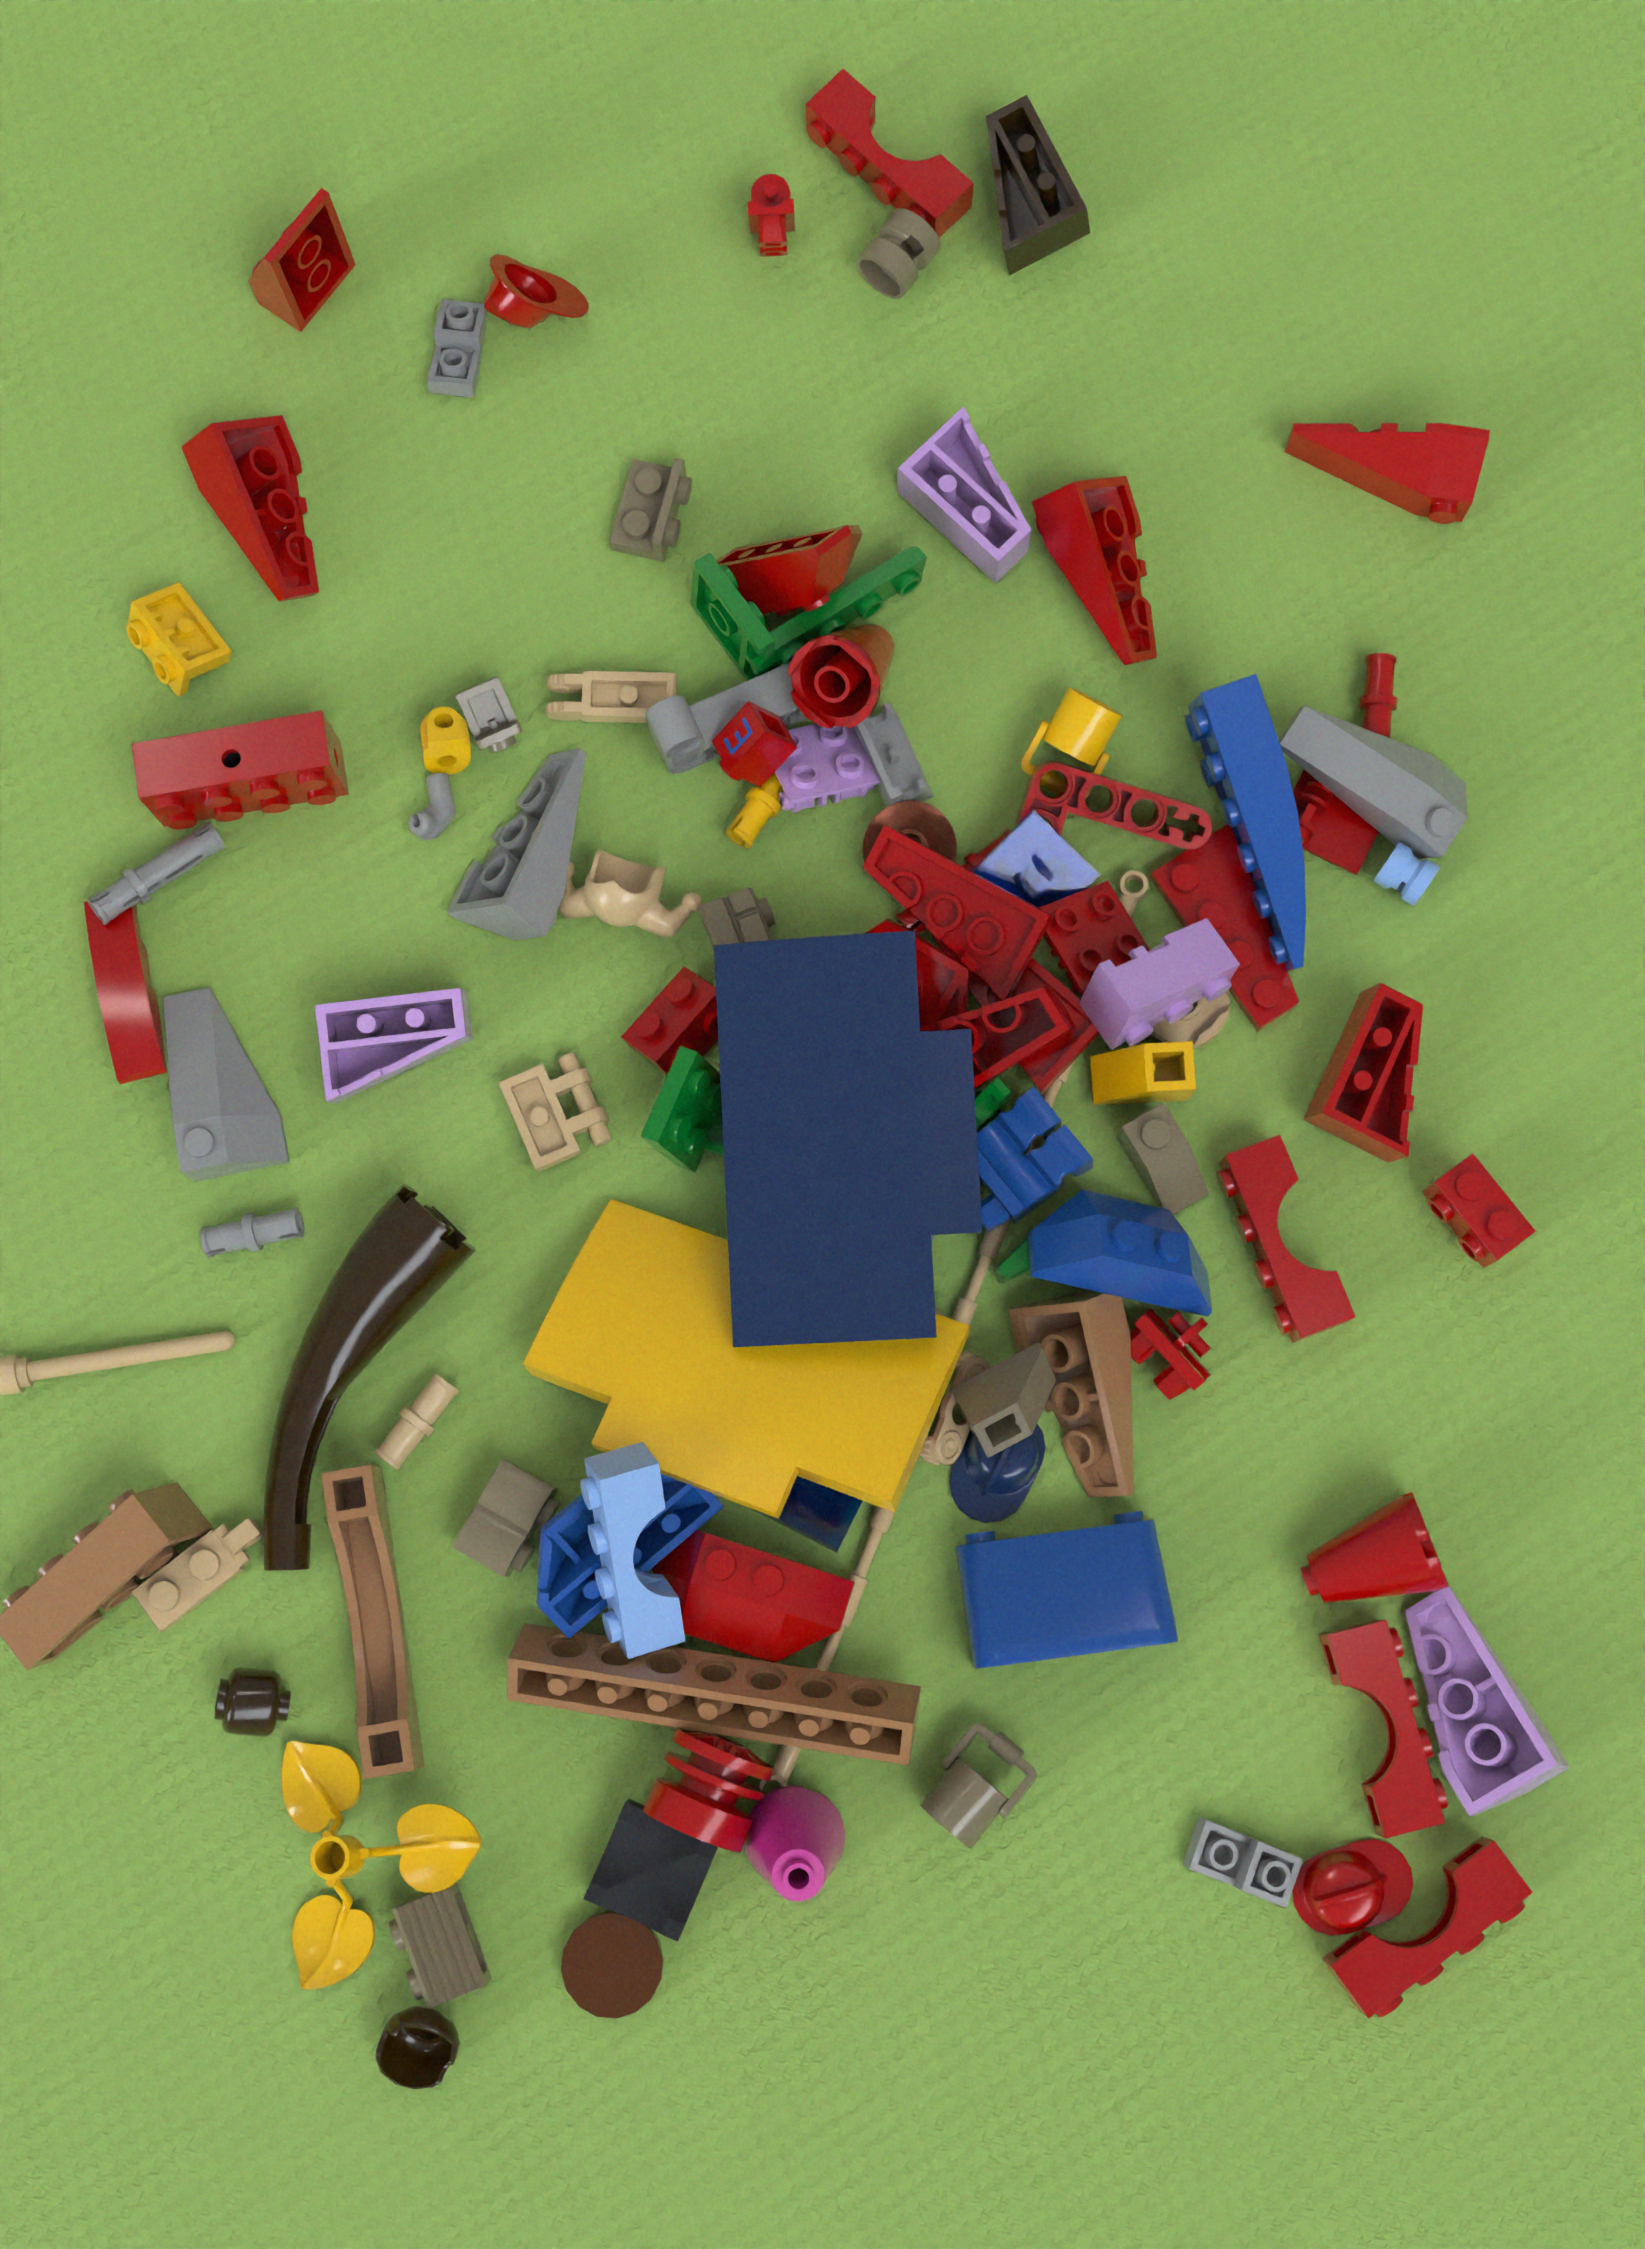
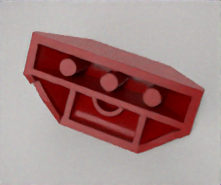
M843 525L833 529L738 547L719 559L717 563L719 566L725 564L731 570L737 581L739 593L746 602H754L762 614L775 612L777 616H783L799 607H803L804 611L808 612L827 603L830 600L828 593L844 582L863 533L859 525Z
M698 1530L652 1568L653 1574H663L678 1595L685 1634L772 1663H776L840 1631L855 1585L854 1581Z

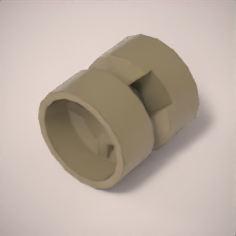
M897 208L880 228L879 237H874L856 259V266L866 282L875 290L889 298L901 299L918 278V270L926 268L940 250L941 242L934 229L922 217L910 210Z

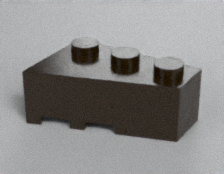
M1027 95L986 116L1003 248L1009 276L1090 234L1087 207Z

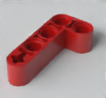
M1048 760L1040 763L1033 769L1015 820L1014 828L1016 830L1034 812L1037 816L1048 819L1050 829L1060 837L1067 813L1069 812L1180 848L1196 849L1204 845L1210 838L1212 822L1204 810L1191 803L1058 761ZM1051 770L1060 771L1065 779L1062 791L1054 796L1042 794L1039 787L1041 777ZM1098 784L1105 785L1110 794L1109 802L1100 810L1089 809L1085 803V795L1088 789ZM1150 799L1155 808L1152 819L1142 825L1135 824L1130 815L1132 806L1138 800ZM1167 805H1171L1172 807L1167 813ZM1169 814L1180 820H1188L1190 814H1193L1192 820L1199 824L1196 832L1188 831L1186 837L1183 838V831L1173 825L1164 823L1166 815ZM1164 824V832H1158Z

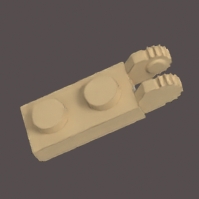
M583 671V674L559 673L550 675L547 678L548 690L556 693L570 694L582 692V702L558 701L546 704L545 716L560 721H577L582 719L583 722L647 723L646 712L651 706L668 697L677 696V674L664 672Z

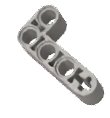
M791 662L688 706L686 699L680 695L668 697L651 706L646 712L649 731L670 774L683 773L720 757L712 740L747 701L780 716L786 728L808 719L796 706L791 696L793 691L791 675L788 677V667Z

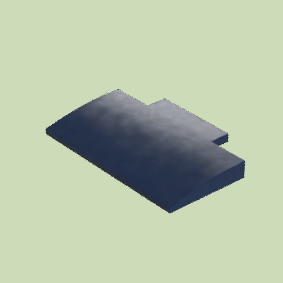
M915 931L820 936L714 945L733 1347L937 1337L931 1235L982 1233L971 1029L920 1032Z

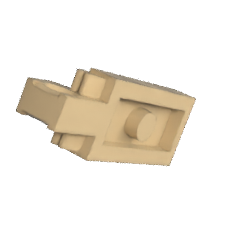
M250 1518L244 1520L231 1531L225 1524H222L217 1529L209 1531L135 1588L132 1594L158 1630L165 1632L245 1570L243 1566L251 1560L245 1551L264 1537V1531L255 1519L251 1520Z

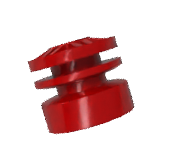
M676 1728L672 1741L692 1752L690 1757L670 1751L666 1752L664 1760L683 1774L680 1781L656 1778L643 1812L655 1820L698 1840L740 1853L754 1818L737 1807L736 1802L738 1797L761 1801L765 1792L746 1782V1777L749 1775L761 1780L770 1781L774 1767L762 1761L751 1749L718 1734Z

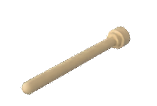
M221 1331L31 1361L29 1357L21 1358L19 1354L0 1356V1394L4 1396L23 1393L25 1387L33 1386L36 1380L225 1351L234 1346L235 1337L229 1331Z

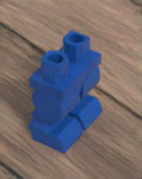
M1034 1086L1017 1098L1011 1110L1001 1112L995 1121L977 1133L979 1182L990 1193L988 1197L981 1201L982 1226L987 1232H990L1010 1219L1016 1224L1027 1213L1050 1199L1062 1186V1179L1067 1174H1073L1076 1178L1093 1168V1158L1065 1124L1062 1126L1061 1119ZM1038 1136L1043 1137L1045 1140L1044 1145L1029 1152L1032 1142Z

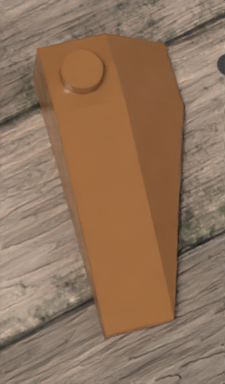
M1092 1290L1081 1291L1008 1309L1017 1352L1039 1342L1054 1373L1056 1383L1044 1409L1046 1413L1054 1412L1065 1434L1062 1445L1088 1497L1129 1496L1133 1494L1131 1341L1122 1297Z

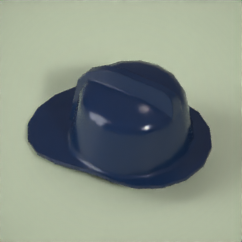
M1038 1424L1032 1435L989 1458L985 1455L972 1431H969L962 1452L954 1462L950 1476L951 1496L959 1510L971 1519L985 1523L1002 1521L1018 1510L1024 1502L1044 1458L1046 1449L1044 1435Z

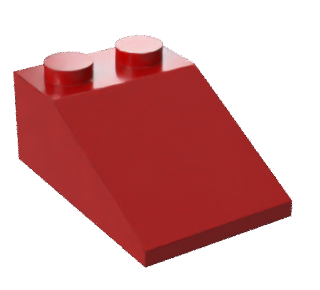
M321 188L293 223L284 230L279 240L265 257L256 264L248 280L258 303L299 332H302L356 265L329 192Z

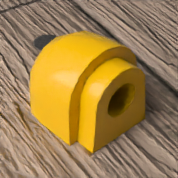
M438 707L430 711L422 720L420 727L425 768L434 774H456L464 770L471 760V745L467 723L456 710L449 707Z

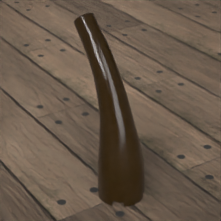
M403 1184L377 1211L348 1251L330 1281L306 1329L281 1396L269 1452L264 1496V1571L310 1569L311 1524H306L310 1481L318 1448L338 1400L377 1353L476 1251L472 1245L463 1242L466 1237L434 1206L430 1207L427 1204L423 1206L415 1199L418 1193L406 1184Z

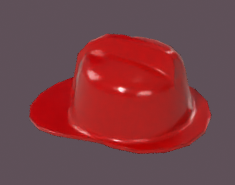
M496 254L490 258V267L494 273V278L484 299V307L493 315L510 324L530 329L542 323L552 313L569 318L583 317L588 313L589 303L585 296L574 285L563 278L524 265L506 255Z
M1376 1839L1356 1841L1321 1852L1303 1863L1292 1890L1294 1906L1301 1919L1317 1932L1330 1936L1357 1932L1384 1923L1402 1912L1410 1901L1413 1889L1412 1871L1404 1855L1390 1843Z

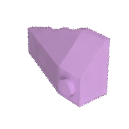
M1450 1585L1447 1588L1432 1593L1405 1610L1418 1669L1422 1672L1429 1702L1427 1708L1430 1721L1434 1724L1440 1752H1438L1441 1768L1470 1817L1519 1797L1570 1768L1544 1724Z

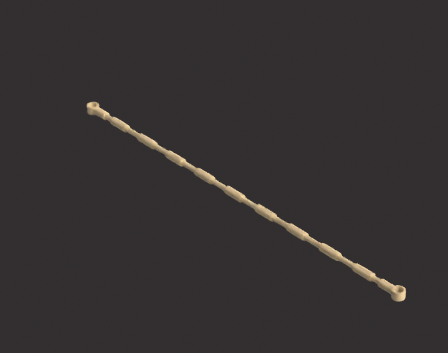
M1131 870L1123 874L1119 883V900L1130 918H1132L1137 902L1145 898L1148 890L1147 877L1137 870ZM1130 880H1136L1141 883L1143 888L1137 893H1131L1126 890L1125 884ZM1074 1062L1045 1092L1043 1098L1051 1108L1061 1084H1066ZM1038 1136L1032 1142L1029 1152L1041 1147L1043 1137ZM1011 1219L992 1231L985 1232L977 1252L980 1255L965 1295L963 1298H959L951 1319L970 1325L977 1308L975 1300L991 1260H996ZM876 1506L868 1526L871 1528L854 1574L849 1573L847 1578L854 1581L855 1585L841 1629L828 1636L816 1668L812 1667V1669L829 1670L845 1627H850L868 1582L865 1579L882 1534H887L895 1514L894 1512ZM781 1745L773 1764L774 1771L770 1780L778 1781L782 1787L789 1786L788 1781L801 1748ZM761 1780L758 1788L765 1792V1786L769 1781Z

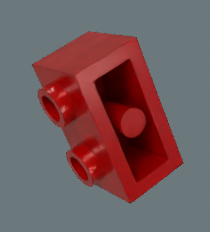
M1473 1153L1422 1191L1428 1199L1427 1203L1431 1211L1439 1220L1451 1227L1459 1237L1458 1242L1463 1251L1473 1261L1479 1262L1483 1268L1498 1261L1536 1232Z

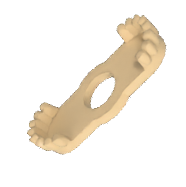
M962 1351L955 1367L958 1372L951 1388L989 1369L987 1361L973 1352ZM951 1390L942 1401L940 1418L933 1436L926 1437L920 1452V1456L923 1457L924 1461L934 1465L954 1463L962 1452L968 1433L971 1430L965 1419L957 1424L954 1422L952 1411L956 1400Z

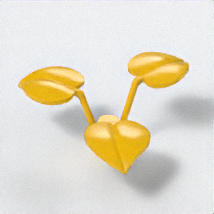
M290 1741L285 1747L281 1771L285 1806L293 1822L299 1828L309 1833L323 1831L333 1820L329 1830L324 1831L322 1838L313 1846L310 1854V1864L313 1871L319 1877L326 1879V1885L333 1887L342 1899L341 1901L333 1895L314 1897L301 1907L295 1917L292 1943L299 1968L300 1986L304 1990H311L336 1984L353 1974L367 1960L374 1945L375 1924L373 1918L364 1910L351 1908L353 1897L342 1883L341 1878H349L357 1874L367 1858L401 1855L399 1861L400 1874L409 1886L425 1893L443 1891L453 1886L462 1878L480 1851L482 1839L475 1825L466 1816L453 1808L440 1804L418 1805L400 1816L397 1822V1836L401 1845L364 1848L362 1843L353 1836L337 1835L344 1823V1818L340 1812L352 1808L360 1797L362 1787L360 1769L352 1756L342 1749L328 1745Z

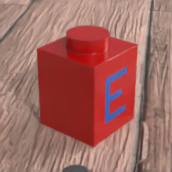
M750 701L745 703L712 740L721 758L719 764L722 770L736 781L744 779L759 787L797 749L781 717Z

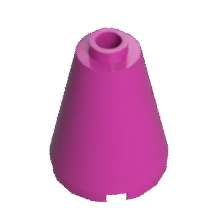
M796 1785L774 1789L765 1795L761 1801H757L751 1811L750 1816L754 1818V1821L744 1843L748 1860L756 1872L782 1897L791 1901H805L819 1892L839 1863L845 1847L844 1824L840 1812L832 1801L822 1793H816L804 1789L803 1786Z

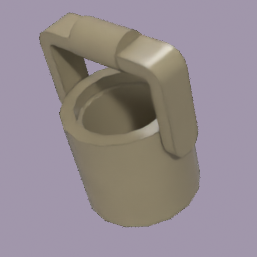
M974 1724L967 1730L941 1764L947 1771L920 1806L952 1835L969 1848H972L998 1814L1005 1819L1035 1782L1037 1772L1033 1766L1022 1758L1024 1751L1002 1732L995 1736L985 1726ZM977 1734L989 1743L988 1748L1009 1766L1013 1767L1015 1765L1027 1775L1009 1799L959 1758Z

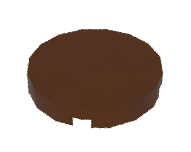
M608 1911L590 1916L572 1932L563 1949L561 1973L566 1991L580 2008L596 2017L617 2019L636 2013L652 1999L662 1980L664 1959L659 1938L651 1928L616 1912Z

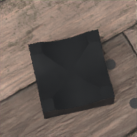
M628 1799L624 1803L604 1854L584 1896V1900L626 1916L678 1942L718 1847L655 1820L643 1812L645 1805Z

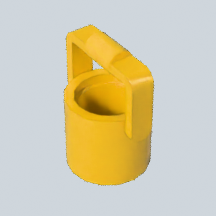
M1068 687L1050 723L1042 720L1021 759L1023 771L1031 775L1036 765L1030 763V760L1041 739L1066 754L1094 766L1091 772L1100 775L1110 756L1103 751L1123 715L1077 689ZM1051 770L1041 777L1039 786L1059 794L1064 788L1065 779ZM1094 786L1088 789L1085 798L1088 797Z

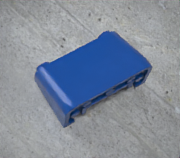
M1143 1511L1113 1515L1114 1525L1002 1540L995 1539L994 1531L966 1534V1545H959L955 1548L972 1667L975 1669L1178 1642L1176 1621L1154 1520L1144 1521Z

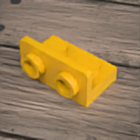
M180 582L131 602L128 623L126 625L127 635L134 647L142 649L152 662L158 679L163 684H168L178 697L187 693L190 679L230 662L232 650Z

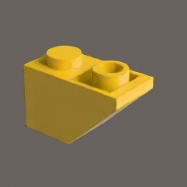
M1193 1041L1144 1043L1090 1056L1093 1105L1189 1101L1196 1090Z

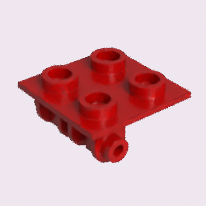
M1303 770L1293 789L1303 850L1357 876L1378 831L1307 771Z
M1108 881L1039 907L1053 915L1043 937L1052 949L1050 951L1053 958H1060V961L1057 963L1059 969L1066 968V975L1073 985L1071 989L1074 994L1080 993L1083 996L1098 964L1110 959L1113 965L1117 967L1131 961L1132 959L1128 955L1129 952L1142 945L1147 952L1150 951Z

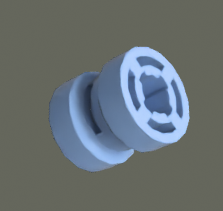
M1399 841L1373 882L1384 889L1393 888L1399 890L1401 899L1414 907L1441 866L1430 859L1418 860L1413 855L1412 848Z

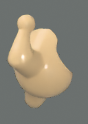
M598 849L589 874L586 877L585 886L577 890L571 880L575 871L574 865L569 861L564 897L559 910L562 916L566 918L597 916L600 920L612 926H637L653 934L670 937L680 930L691 912L699 910L702 900L697 893L687 892L682 897V904L672 910L666 909L660 900L666 867H651L638 864Z

